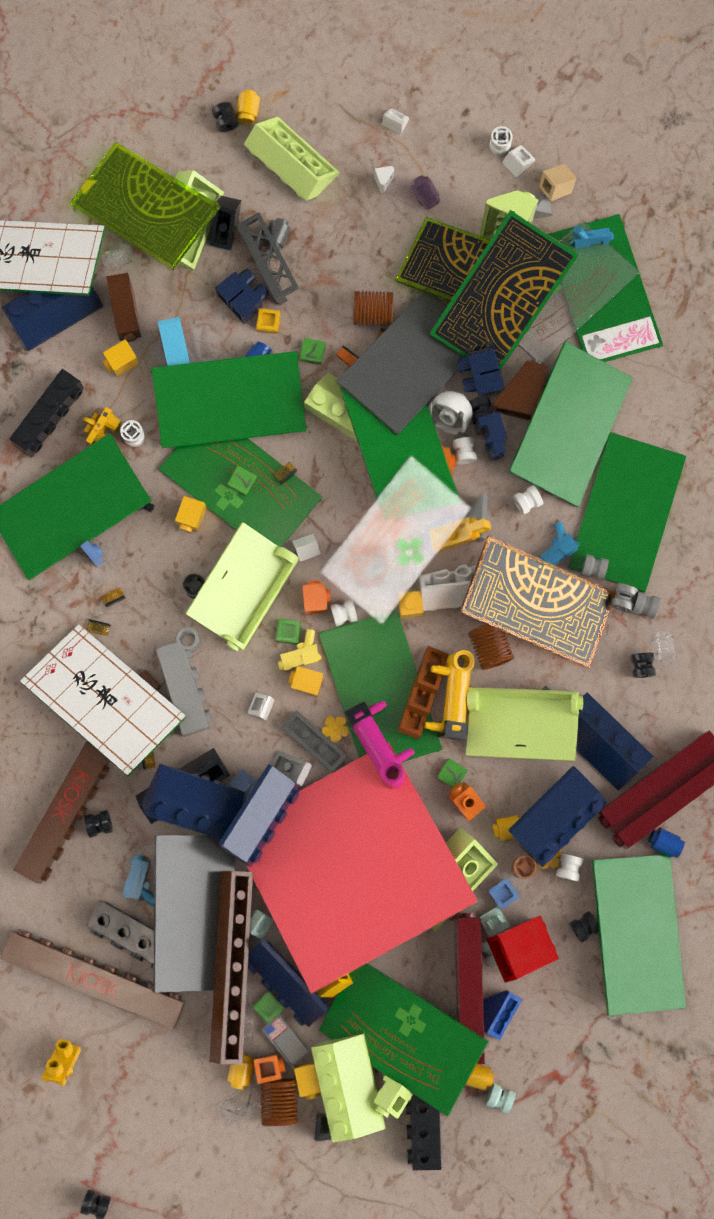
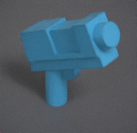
M576 225L573 229L571 245H575V249L586 248L595 244L608 245L609 241L614 240V234L610 232L609 228L584 231L580 225Z
M562 522L554 524L557 537L551 542L553 546L540 556L543 561L541 564L555 569L556 565L576 552L579 546V542L574 541L570 533L565 535Z
M136 854L135 859L132 858L130 864L132 866L124 887V898L132 897L140 901L142 897L151 906H154V895L148 891L150 882H145L150 862L144 861L145 856Z

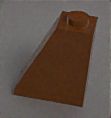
M123 273L106 276L119 340L126 339L127 342H133L141 337L134 288L129 274Z
M538 360L526 361L495 399L491 411L530 421L542 394L548 366Z

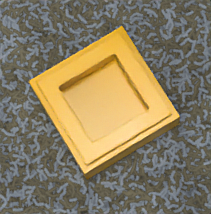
M259 308L256 331L278 334L280 310Z

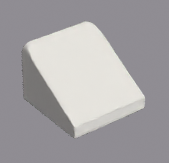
M520 145L508 152L502 163L517 177L535 162V158Z

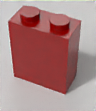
M541 915L525 920L486 939L504 983L517 980L559 959L556 947L551 941L547 926L542 920Z

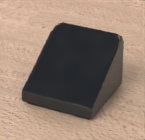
M326 1114L316 1115L314 1140H331Z

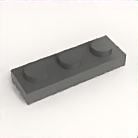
M297 710L281 727L332 773L348 756Z

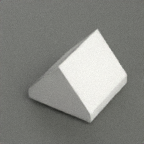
M391 108L384 113L382 126L401 135L409 118Z
M392 166L375 168L374 178L382 194L385 193L394 178L395 169Z
M314 534L292 541L300 562L321 555Z
M255 693L248 714L267 721L275 700L268 695Z

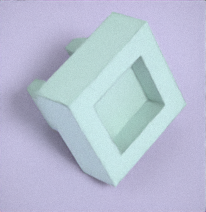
M498 906L478 917L481 918V924L489 937L500 933L510 926Z
M251 909L253 916L250 920V934L263 939L274 919L259 910L254 911Z

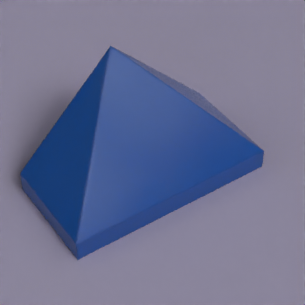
M508 990L483 999L484 1032L500 1040L522 999Z

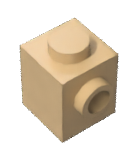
M564 163L543 171L539 188L550 201L572 194L576 177Z

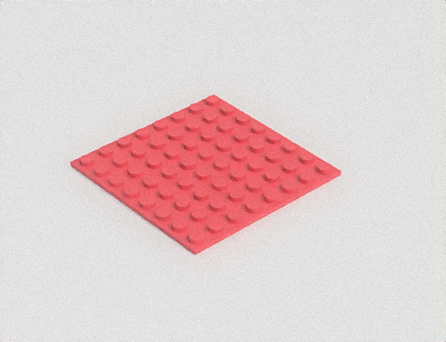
M388 742V745L390 746V748H391V750L393 751L394 755H396V753H395V751L393 750V748H392L390 742ZM368 754L298 791L299 796L294 804L290 803L286 810L287 815L281 824L278 823L274 829V837L261 850L263 853L259 861L253 863L251 867L247 866L249 872H253V880L311 994L478 902L404 767L402 766L405 774L403 785L396 789H390L383 783ZM390 771L387 774V778L395 779L399 773L397 771Z

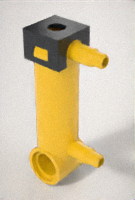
M460 650L448 656L446 661L447 667L440 665L431 666L432 673L448 676L443 719L439 723H424L425 729L438 732V738L458 741L466 740L468 723H465L467 692L470 684L471 670L475 664V658L470 651ZM458 657H461L463 659V667H460L458 665Z

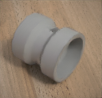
M586 554L581 576H594L597 580L603 581L609 559H596L593 555Z
M617 584L615 588L616 596L612 599L610 606L620 611L632 612L634 607L632 602L637 597L638 589L626 584Z
M638 591L637 597H635L632 613H642L647 618L654 619L659 607L660 598L656 596L648 597L645 593Z

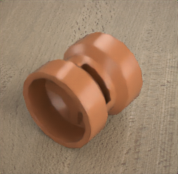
M519 856L512 863V872L518 878L527 879L536 873V862L530 856Z

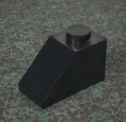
M220 195L214 206L210 246L231 250L237 229L236 225H238L241 200Z

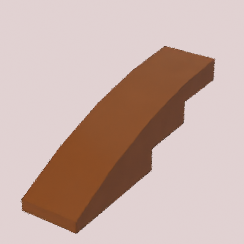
M427 646L410 690L397 732L417 740L421 737L426 717L430 713L434 696L439 689L442 675L431 672V666H445L448 658L447 653Z

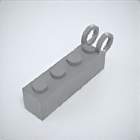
M190 627L182 628L177 633L175 643L156 648L172 703L186 715L184 721L179 724L184 737L210 729L209 723L213 722L209 709L204 710L202 701H206L203 689L198 688L195 681L199 679L195 666L191 667L189 661L190 658H193L192 652L196 651L201 643L196 630ZM187 634L195 636V642L191 646L182 645V638Z

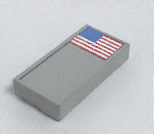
M280 1014L262 1029L263 1033L290 1067L309 1052Z

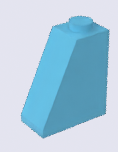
M180 317L157 321L167 365L190 363Z

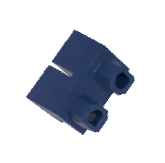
M248 268L240 274L235 271L215 287L217 296L229 309L231 308V311L243 324L250 319V316L257 309L263 307L262 302L269 295L268 289L263 284H259L254 290L249 286L255 280V276Z
M494 344L485 346L484 349L477 351H468V356L457 360L460 373L472 370L473 377L462 379L465 392L477 391L479 395L504 389V382Z
M500 412L478 418L474 429L477 436L484 435L485 443L482 452H488L490 461L503 458L504 453H506L504 443L507 439V434Z

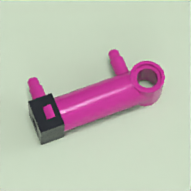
M382 700L370 707H367L363 701L344 712L346 719L353 731H355L385 786L390 789L399 788L405 781V774L400 763L414 755V751L410 748L394 755L372 715L380 712L387 706L385 701ZM390 771H397L399 773L395 779L387 778V774Z

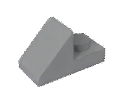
M279 750L271 766L299 786L303 785L312 767L310 763Z

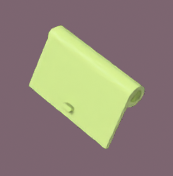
M242 522L185 614L226 640V646L236 652L239 649L244 650L299 561V557L283 547H278Z
M468 688L467 708L470 713L466 756L575 762L579 710L583 709V696H579L578 691Z

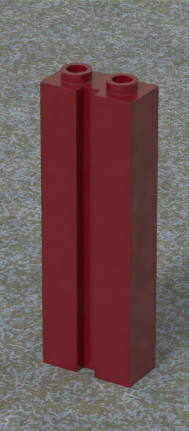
M709 730L703 733L602 808L598 813L600 815L598 820L605 829L609 827L614 834L612 839L619 848L623 846L624 849H629L714 785V735Z
M459 913L460 918H454L457 1021L484 1038L481 918L475 917V913ZM484 1052L477 1064H485Z

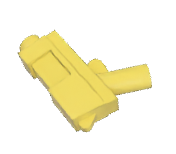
M306 629L304 643L297 645L298 650L280 655L282 660L278 662L280 670H285V672L291 671V669L297 666H308L318 663V660L322 659L318 654L317 644L313 645L314 630Z

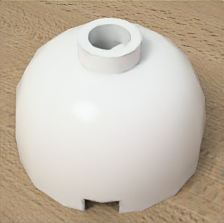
M445 391L437 395L428 406L431 417L436 421L435 426L452 435H457L458 432L464 433L472 419V406L461 393Z

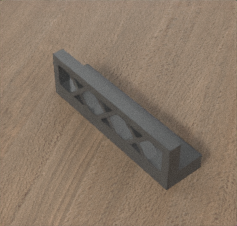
M258 212L236 226L274 299L281 305L288 301L286 296L299 289L263 217ZM258 220L261 228L259 234H254L249 225ZM261 239L270 242L271 245L268 253L262 251L260 247ZM271 258L280 261L278 272L272 271L269 265ZM280 278H288L292 286L282 290L279 284Z

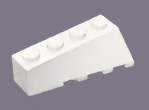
M484 559L480 560L478 565L471 567L464 564L458 566L455 571L449 572V570L444 569L419 576L423 611L467 606Z

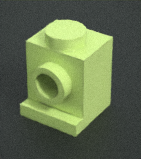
M384 1076L385 1084L379 1090L373 1102L377 1105L375 1110L386 1118L390 1114L398 1119L413 1094L401 1084Z

